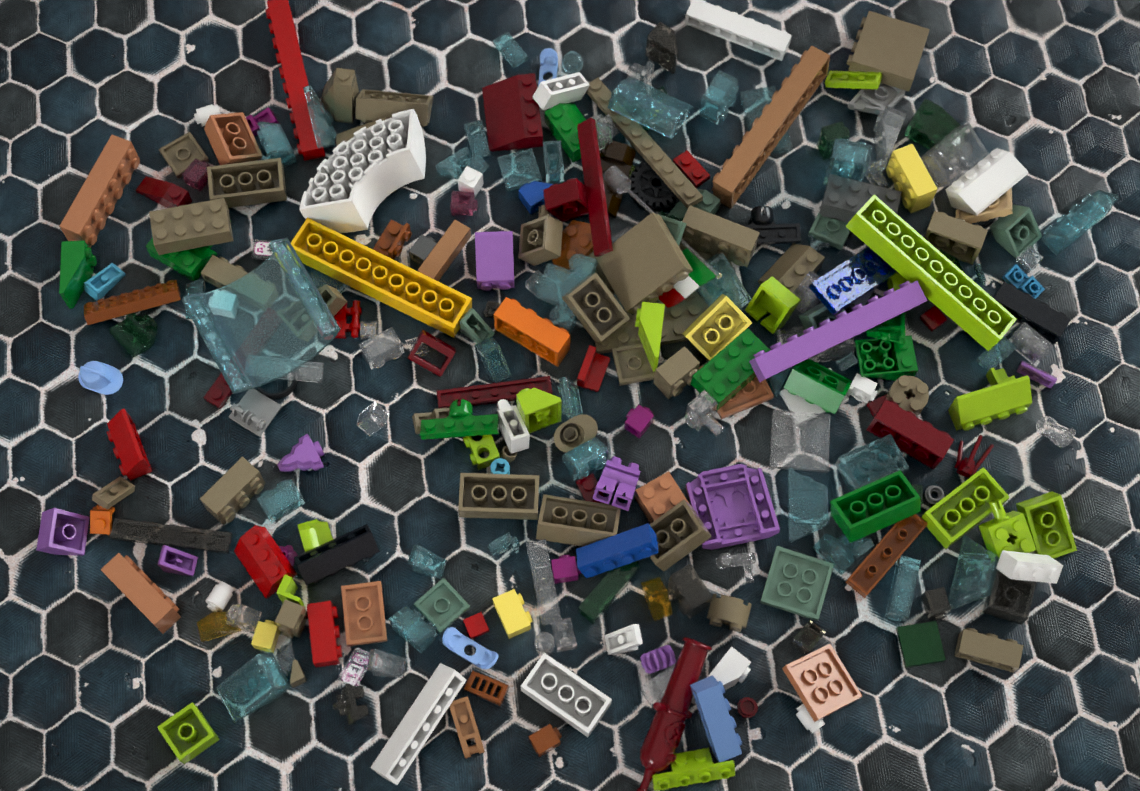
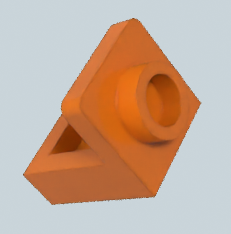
M97 504V506L90 510V534L110 535L112 533V513L115 511V507L106 510Z

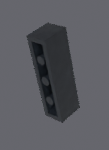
M1003 282L994 297L999 304L1017 318V323L1054 344L1059 340L1071 320L1064 313L1055 311L1048 304L1039 302L1030 294L1023 293L1014 285Z
M366 524L294 557L305 584L308 585L318 582L325 576L334 575L345 567L353 566L362 559L371 558L380 551L369 526Z

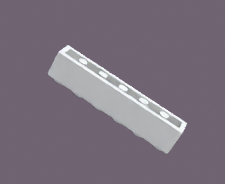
M692 0L685 16L686 25L780 61L783 60L790 45L792 35L786 31H780L768 24L759 23L752 18H746L736 12H730L720 6L709 4L704 0Z
M440 663L370 768L383 778L398 785L459 693L466 679L456 670Z

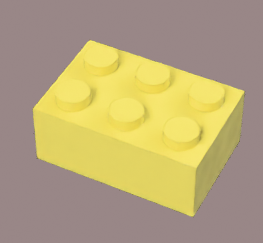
M910 144L894 150L886 167V173L892 179L895 190L902 192L901 197L904 207L908 208L910 214L929 207L938 189L914 145Z
M722 294L682 334L710 361L743 333L752 322L726 295Z

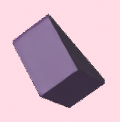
M163 545L158 566L163 572L194 576L198 557Z

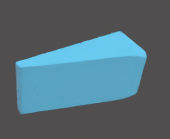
M111 263L84 283V290L93 299L98 301L126 273L114 263Z

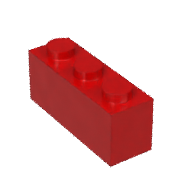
M331 600L307 604L314 666L318 668L340 664L339 658L343 657L341 645L338 646L337 638H340L339 626L335 625V618H338L337 606H333Z

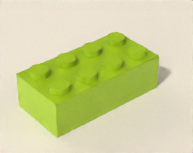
M983 467L927 510L921 518L928 523L926 527L947 549L993 513L989 505L990 501L1001 499L1004 505L1010 496Z

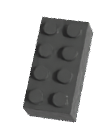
M830 174L825 186L819 214L848 223L873 195H876L897 214L902 192Z

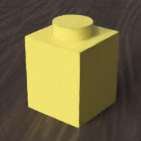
M258 621L251 642L254 649L274 653L280 635L279 627L274 621Z

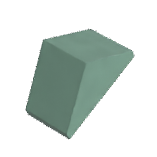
M470 308L459 321L460 332L481 347H484L495 334L473 308Z

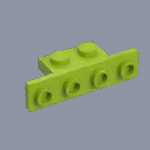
M709 748L674 754L676 755V760L670 763L671 771L652 775L654 791L696 783H706L718 779H727L735 776V764L733 760L713 764Z

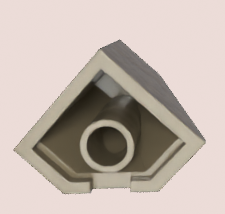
M336 68L323 88L321 105L327 109L335 122L353 124L356 112V97L359 95L355 70Z

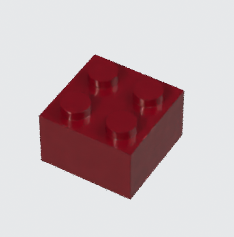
M577 178L568 179L566 182L554 184L549 188L543 189L546 210L562 223L589 214L585 185Z

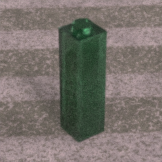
M635 561L610 570L578 607V612L594 624L639 572V562Z

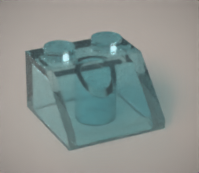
M406 606L389 618L392 629L422 654L438 637L437 628L430 621L426 623L421 619L422 614L417 609L413 608L411 610Z

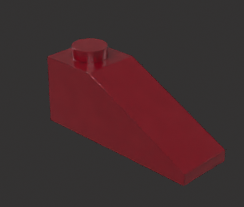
M145 176L136 189L137 193L166 208L192 203L187 190L159 179Z

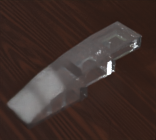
M546 539L526 543L541 624L547 625L561 622Z

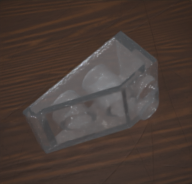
M886 106L884 112L880 111L873 129L876 132L874 144L878 174L880 175L883 174L907 113Z

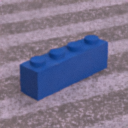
M647 523L576 549L577 568L587 579L658 554L657 534Z

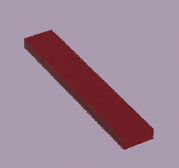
M550 376L437 390L438 408H450V404L457 399L458 406H461V399L469 401L472 406L498 403L501 399H506L508 402L516 401V394H519L521 390L526 388H537L553 395Z

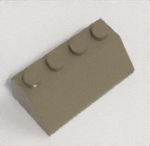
M362 89L356 97V119L369 123L383 117L391 118L392 114L414 109L421 128H423L430 121L433 96Z
M543 494L536 539L576 546L589 545L617 535L621 509L603 503Z

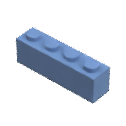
M712 675L691 684L690 687L712 753L717 761L724 762L742 754L740 748L742 741L739 734L735 733L734 728L737 725L734 718L729 714L731 707L728 700L724 699L723 693H725V688L722 682L717 681Z

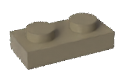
M120 476L92 494V501L108 510L133 493L135 485Z

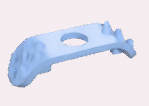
M546 48L540 53L538 86L542 81H546L543 79L546 73H552V79L557 78L558 56L556 51L551 48Z
M449 627L443 633V644L450 651L475 666L486 670L496 663L499 656L497 652L481 646L460 633L456 628ZM468 645L474 646L476 649L475 654L472 656L466 655L464 652V648Z

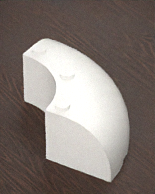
M414 109L392 114L391 118L384 121L379 119L373 126L367 129L366 127L359 129L353 133L354 137L347 142H341L332 150L333 154L321 162L317 168L318 172L308 182L310 185L307 191H304L299 208L303 217L318 222L338 233L368 230L373 213L387 196L406 184L424 179L426 167L425 142L422 128Z

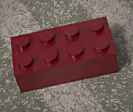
M886 399L866 429L933 470L945 457L954 441L948 433L937 430L930 422L920 420L913 412L905 411L896 402Z

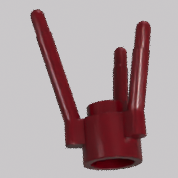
M979 435L970 457L963 460L964 442L960 441L955 468H957L956 472L961 476L970 478L974 475L993 449L994 445L991 444L976 465H974L975 461L973 459L983 438L982 435Z

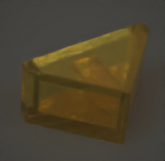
M660 577L640 583L653 621L673 615L668 591Z
M236 611L212 612L197 622L201 642L241 631Z

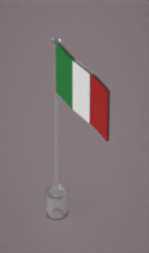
M617 166L607 169L603 179L618 194L628 192L650 214L653 212L630 190L631 179ZM681 239V243L686 249L682 250L693 271L688 274L686 279L674 284L670 291L664 292L659 296V300L667 308L674 307L683 302L698 288L711 280L722 277L721 273H718L683 239Z

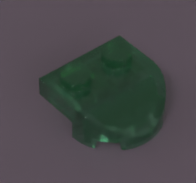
M136 313L126 315L124 321L111 327L109 333L133 357H136L154 345L157 337V324L153 318L146 314L139 316Z

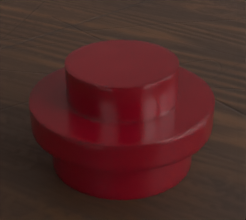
M745 697L739 701L737 710L742 717L751 718L757 713L758 705L754 699Z

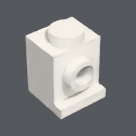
M857 373L846 395L848 398L851 395L860 402L868 403L869 400L873 402L878 392L875 390L878 383L866 377H861Z

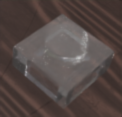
M1029 245L1016 260L1030 272L1044 257Z
M418 337L405 340L409 353ZM423 342L415 353L419 357L430 354L427 344Z

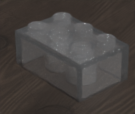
M965 124L955 128L920 158L938 187L951 185L989 153L971 125Z

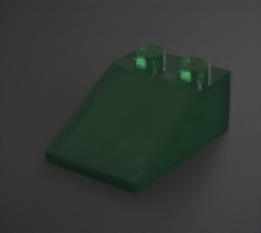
M925 98L908 124L904 136L952 161L969 132L941 106Z

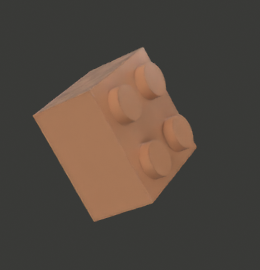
M669 471L636 489L634 498L650 523L654 522L682 500L687 501Z

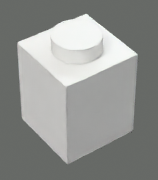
M466 166L458 179L459 191L473 198L476 197L484 184L483 174Z

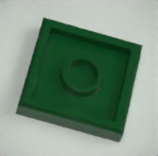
M937 621L896 628L905 668L944 662L946 660Z

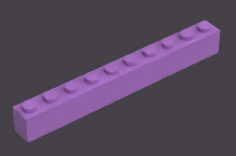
M906 281L899 285L900 289L895 291L892 288L884 292V297L878 298V296L867 300L868 304L865 306L860 303L852 307V312L848 314L844 311L835 316L836 319L833 321L827 319L819 323L820 327L814 329L812 326L804 330V335L800 337L795 334L786 339L787 343L782 345L779 342L771 346V351L765 353L762 350L754 354L755 358L749 362L759 382L926 302L927 299L918 281L913 283Z

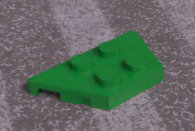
M905 312L867 330V337L906 344Z

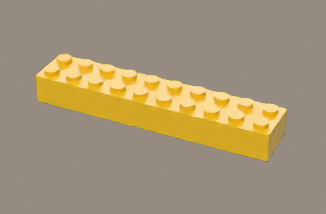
M309 218L305 220L288 246L291 258L453 338L460 329L459 321L472 308L471 297Z

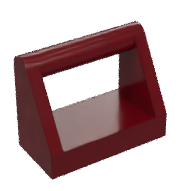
M422 329L407 359L441 377L456 350L455 347ZM422 342L446 355L440 368L415 355Z

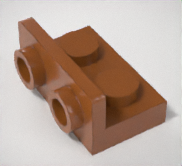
M391 220L373 250L394 260L396 256L398 257L401 254L405 241L408 242L411 237L410 224L402 225Z

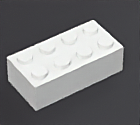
M545 653L521 685L523 693L586 737L590 736L612 703L611 698Z

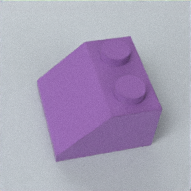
M57 508L42 512L36 550L54 555L83 556L90 517Z

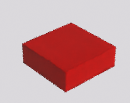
M482 612L463 619L471 639L489 632Z

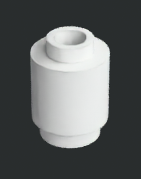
M211 104L196 109L197 113L194 114L197 124L201 123L203 127L206 125L210 115L221 113L218 105L213 106Z
M220 581L219 584L214 586L205 600L208 604L206 607L215 613L223 611L233 596L232 592L234 589L227 583Z
M804 704L796 708L798 713L795 715L807 731L810 730L811 733H814L825 724L822 719L814 722Z

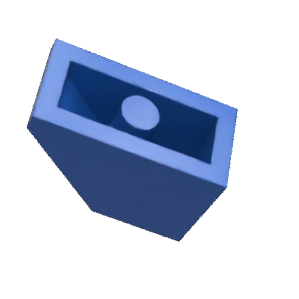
M537 181L529 184L526 183L518 190L519 200L528 212L533 214L539 210V206L545 205L543 189L549 188L554 184Z

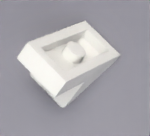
M632 624L604 635L608 655L636 651L638 646L643 644L639 624Z

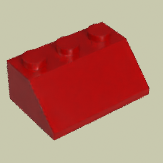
M125 408L121 409L107 423L109 428L107 436L110 442L114 441L115 448H113V452L116 458L121 460L122 464L119 465L122 475H126L131 481L153 471L134 421Z
M254 525L240 537L234 552L266 599L278 590L284 575L292 578L297 575L266 527Z

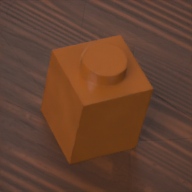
M551 724L530 735L529 741L540 758L561 745L559 739L562 736L557 727L552 728Z

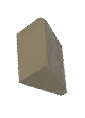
M296 659L292 662L290 685L294 688L307 682L305 674Z

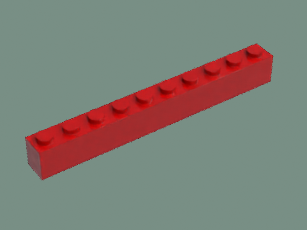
M267 1L268 9H265L267 19H271L272 22L269 23L270 33L275 35V38H272L274 49L278 48V53H275L277 62L282 65L279 68L281 79L285 78V83L282 84L285 94L288 93L289 98H286L288 109L292 108L293 112L289 113L291 123L296 124L293 132L295 139H299L300 142L297 144L299 155L303 154L304 161L324 157L326 155L289 1Z

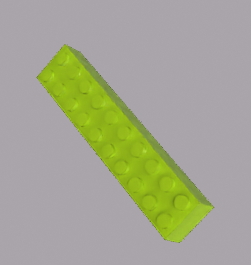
M873 195L845 226L907 281H910V283L918 281L925 297L987 351L1003 338L1017 320L876 195Z

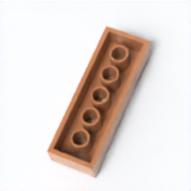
M111 135L59 226L68 241L85 240L90 248L96 243L100 230L105 227L109 214H112L114 211L115 203L122 197L124 187L130 182L133 171L139 166L140 159L131 141L115 135Z

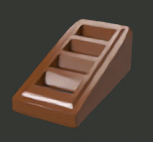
M472 671L464 690L501 706L509 690V685ZM475 678H478L479 681L475 689L471 688ZM485 681L486 684L481 692L479 688L482 682ZM489 685H494L490 694H486ZM498 687L500 688V691L496 698L494 697V693Z

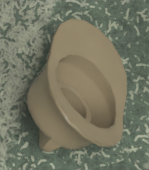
M586 414L572 417L556 428L554 433L555 446L563 452L576 451L595 438L598 432L597 423L591 416Z

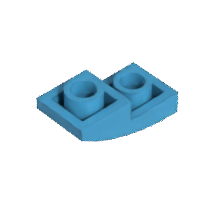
M1017 264L1013 265L1001 277L1006 283L1014 285L1023 293L1030 294L1034 299L1045 290L1033 276L1028 277Z

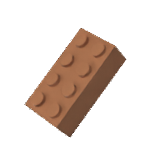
M118 553L100 569L162 634L181 618L177 613L180 609L152 582L128 555L123 557Z

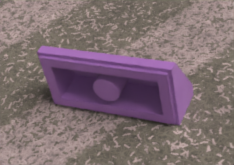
M1023 360L1016 370L1018 373L1024 376L1028 375L1030 379L1048 388H1052L1057 381L1056 376Z

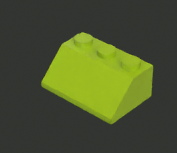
M526 388L521 390L519 394H516L517 409L529 434L561 422L562 401L560 397L537 388Z

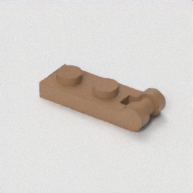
M468 696L454 700L449 707L465 759L477 752L479 754L484 753V747ZM475 739L476 744L468 747L466 741Z

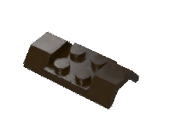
M607 140L601 142L599 152L608 214L616 218L636 150L628 144Z

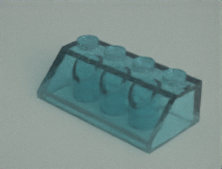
M1099 190L1092 195L1089 193L1082 200L1083 203L1080 205L1075 204L1069 210L1070 213L1067 216L1063 214L1056 221V225L1053 226L1051 224L1043 232L1045 235L1041 241L1056 255L1060 254L1105 217L1119 196Z

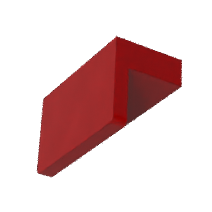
M589 345L577 377V386L599 392L610 358L597 354V347Z

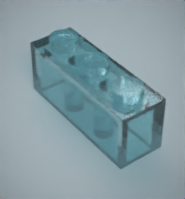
M902 555L897 560L885 618L903 623L909 618L921 560Z

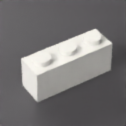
M578 72L542 81L535 91L533 98L541 109L545 110L559 103L567 104L581 100L590 84Z
M1002 550L996 569L1014 580L1057 584L1063 565L1049 555Z

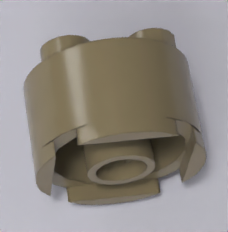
M906 375L898 378L886 395V400L896 402L900 408L905 411H911L916 416L922 412L929 399L927 384L919 378Z
M712 594L707 619L710 620L709 624L721 627L722 624L730 626L729 630L741 632L742 629H745L752 604L748 602L746 606L743 604L744 600L722 594L721 598H716L717 594Z

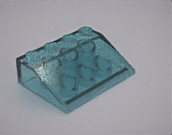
M631 76L619 82L612 92L608 109L670 139H673L694 107Z

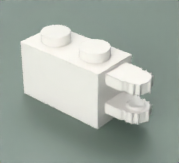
M501 399L497 403L499 429L510 453L529 449L530 434L517 406H510L508 400Z

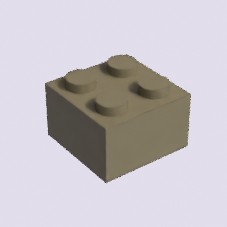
M684 346L656 368L654 384L668 400L672 396L677 397L683 391V387L687 384L691 385L692 376L698 371L700 362Z

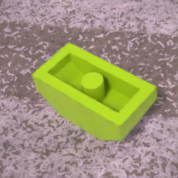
M315 519L298 524L305 552L333 540L328 522H321Z

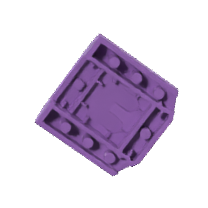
M738 464L703 471L697 475L696 479L686 484L690 505L694 508L712 536L701 544L703 549L713 550L767 539L780 532L761 468L756 470L747 468V465Z

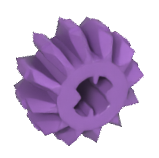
M669 645L644 653L640 657L642 667L649 674L667 668L676 662L674 651Z

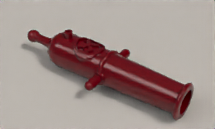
M688 637L683 638V641H685L662 699L660 703L655 702L653 704V708L657 711L640 750L641 764L645 767L641 785L636 791H648L652 775L667 769L670 763L676 760L674 752L681 741L685 728V719L692 716V712L689 711L693 698L690 685L698 682L707 653L712 650V647Z

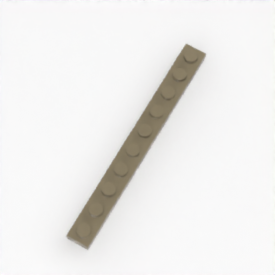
M599 78L589 82L590 86L586 91L588 96L688 209L689 205L694 206L703 201V195Z

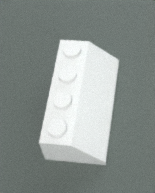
M996 148L945 190L951 207L977 216L1028 174V171L1009 151Z

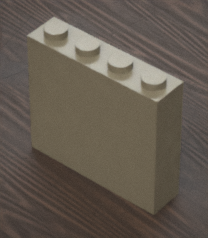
M869 11L867 18L863 17L860 27L863 29L858 30L856 36L858 42L854 41L851 50L854 54L849 55L846 64L850 65L848 71L881 72L882 80L880 83L909 92L930 29Z
M653 212L612 243L613 251L600 257H595L625 311L632 314H637V308H641L642 302L653 303L657 301L662 293L670 291L674 284L686 279L688 274L693 271L663 218Z

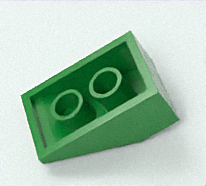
M85 240L64 241L61 244L59 294L69 309H73L84 291V283L92 277L94 267L97 264L96 256L92 254L91 248L88 247Z

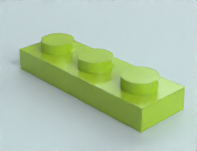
M829 71L825 80L826 88L878 89L882 80V73Z

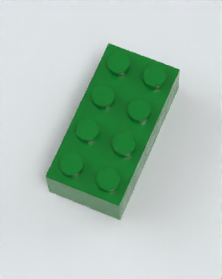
M747 328L692 376L691 385L716 410H719L756 377L749 362L755 358L754 354L762 350L765 353L771 350Z
M901 470L830 501L831 516L850 543L915 515L921 510V497Z

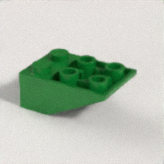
M912 335L906 336V344L881 339L855 340L861 377L895 381L903 375L915 377L918 372Z

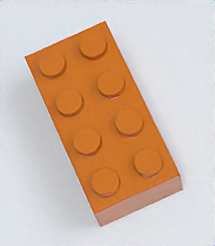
M506 297L493 314L495 330L557 367L570 351V334L566 329L556 327L549 319L539 317L534 310L524 308L515 299L511 300Z

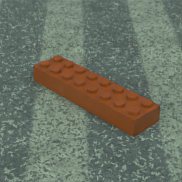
M169 280L166 283H158L155 286H147L144 289H136L132 292H125L107 299H99L96 302H88L84 305V317L87 325L179 301L181 296L177 280Z
M917 514L895 523L851 574L846 583L862 597L866 598L926 528L928 523Z

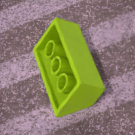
M1027 375L957 396L948 409L956 431L961 429L967 431L980 423L981 425L991 423L993 419L999 418V420L1008 418L1010 414L1016 413L1019 415L1028 411V407L1032 403L1030 378Z

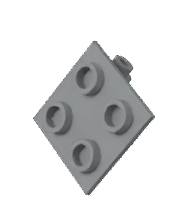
M250 387L237 405L234 403L231 406L230 410L232 412L228 418L260 437L282 406Z

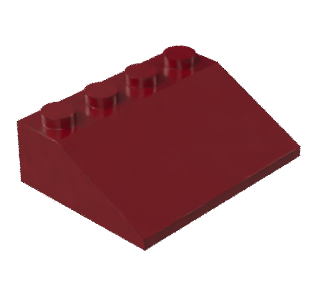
M535 73L515 75L482 88L489 152L543 147L540 109L533 98L537 90Z

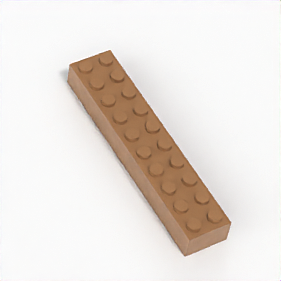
M811 46L808 51L805 50L799 64L793 66L789 78L786 77L781 84V89L775 91L771 103L764 106L762 115L754 120L753 128L750 132L747 131L744 134L742 143L734 148L732 157L726 159L722 166V171L715 174L712 180V191L714 196L721 199V204L730 209L733 208L827 76L830 61L829 54L814 46Z

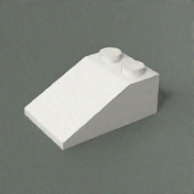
M731 647L709 676L713 675L717 681L722 682L725 690L735 686L738 681L742 683L751 671L748 668L751 661ZM693 696L691 703L696 704Z

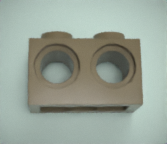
M285 599L275 623L279 627L278 630L282 631V635L288 638H293V636L299 638L308 620V613L304 606Z

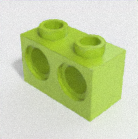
M480 435L482 439L479 441H474L472 439L474 436L463 437L466 448L470 447L472 454H469L472 464H477L479 470L491 466L495 459L500 458L492 435ZM482 452L489 454L487 458H481L479 455Z

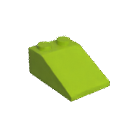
M642 302L641 308H637L635 327H639V338L651 368L655 371L659 360L665 304Z
M1049 492L1016 504L1018 512L1024 513L1036 547L1035 554L1049 555L1054 559L1077 551L1060 494Z

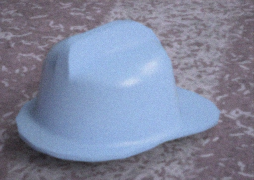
M90 361L80 367L79 383L88 390L110 395L116 393L122 387L123 376L113 366L98 361Z

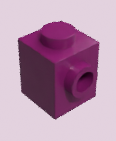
M638 404L635 409L631 408L626 415L627 420L625 421L624 428L640 439L653 423V412L649 408Z
M562 555L558 557L559 559L551 560L554 584L578 580V574H581V572L577 568L575 556Z

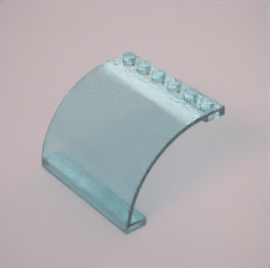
M288 238L271 241L269 247L273 254L242 278L219 289L203 294L200 292L187 295L182 299L184 306L233 394L265 385L296 370L319 354L341 330Z

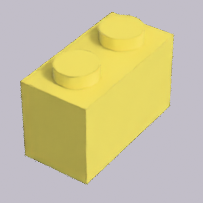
M515 589L492 598L493 605L509 639L531 630L530 623L533 620L529 611L525 612L522 607L525 603L520 593L517 594Z

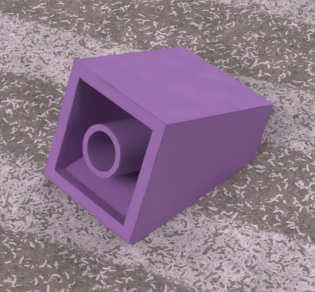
M513 231L475 232L477 289L488 291L493 288H500L502 290L515 288Z

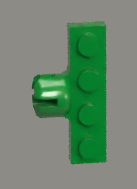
M457 399L450 404L448 417L421 420L420 436L422 440L499 434L498 414L473 416L472 404L465 399H461V406H458Z

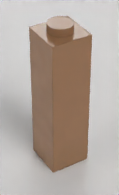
M454 220L417 271L439 281L470 239V228Z

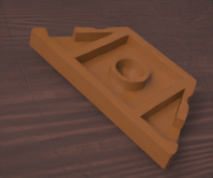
M572 220L562 231L561 257L552 259L558 279L562 284L594 251L590 223Z

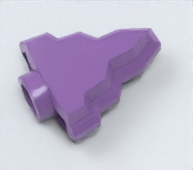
M306 434L299 438V443L292 447L291 453L285 455L277 466L280 472H291L296 469L303 471L312 469L316 471L324 468L320 457L325 454L319 442L313 443L310 436Z

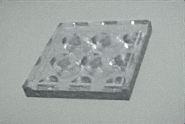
M773 410L769 468L828 472L831 414Z

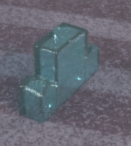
M574 254L569 260L570 270L548 263L543 276H539L537 286L539 287L535 297L539 302L554 307L550 311L549 318L556 327H562L568 332H573L577 317L562 299V296L587 276L595 273L598 265L596 259L582 254Z

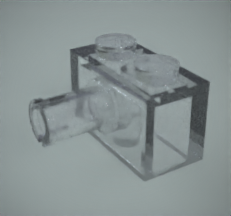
M705 390L687 405L685 421L691 428L699 431L702 427L706 426L715 436H718L725 428L714 418L718 403Z

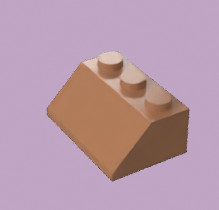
M243 112L209 116L204 130L220 165L257 161L262 158L263 155Z

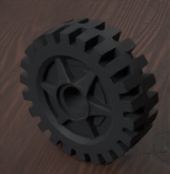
M641 162L639 166L635 167L629 182V192L634 204H638L640 209L643 207L646 212L651 210V213L656 211L663 213V210L667 212L670 210V207L673 209L676 203L679 202V199L647 162Z

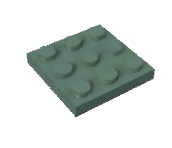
M776 546L760 603L818 621L834 564Z

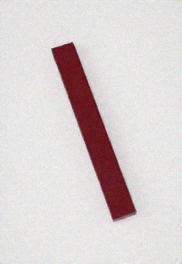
M589 118L578 124L577 129L594 256L600 257L613 251L596 123L595 119Z

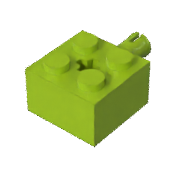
M1001 499L990 501L989 505L994 519L978 526L991 562L998 564L1002 550L1023 553L1035 551L1036 547L1024 513L1017 511L1005 513Z

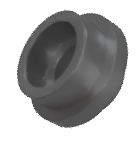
M935 485L928 487L924 493L926 501L932 505L938 503L945 496L944 491ZM931 493H935L937 498H932Z

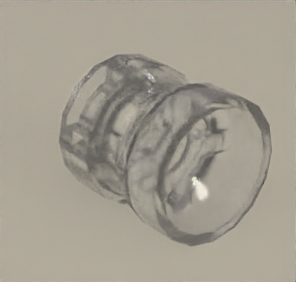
M549 632L539 633L534 642L535 650L540 655L544 653L550 655L555 647L554 637Z

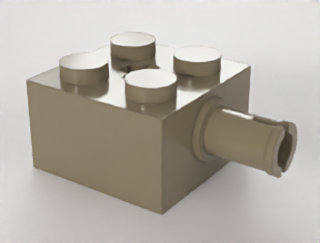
M545 205L539 206L537 219L521 224L518 258L533 266L561 257L563 223L551 217Z

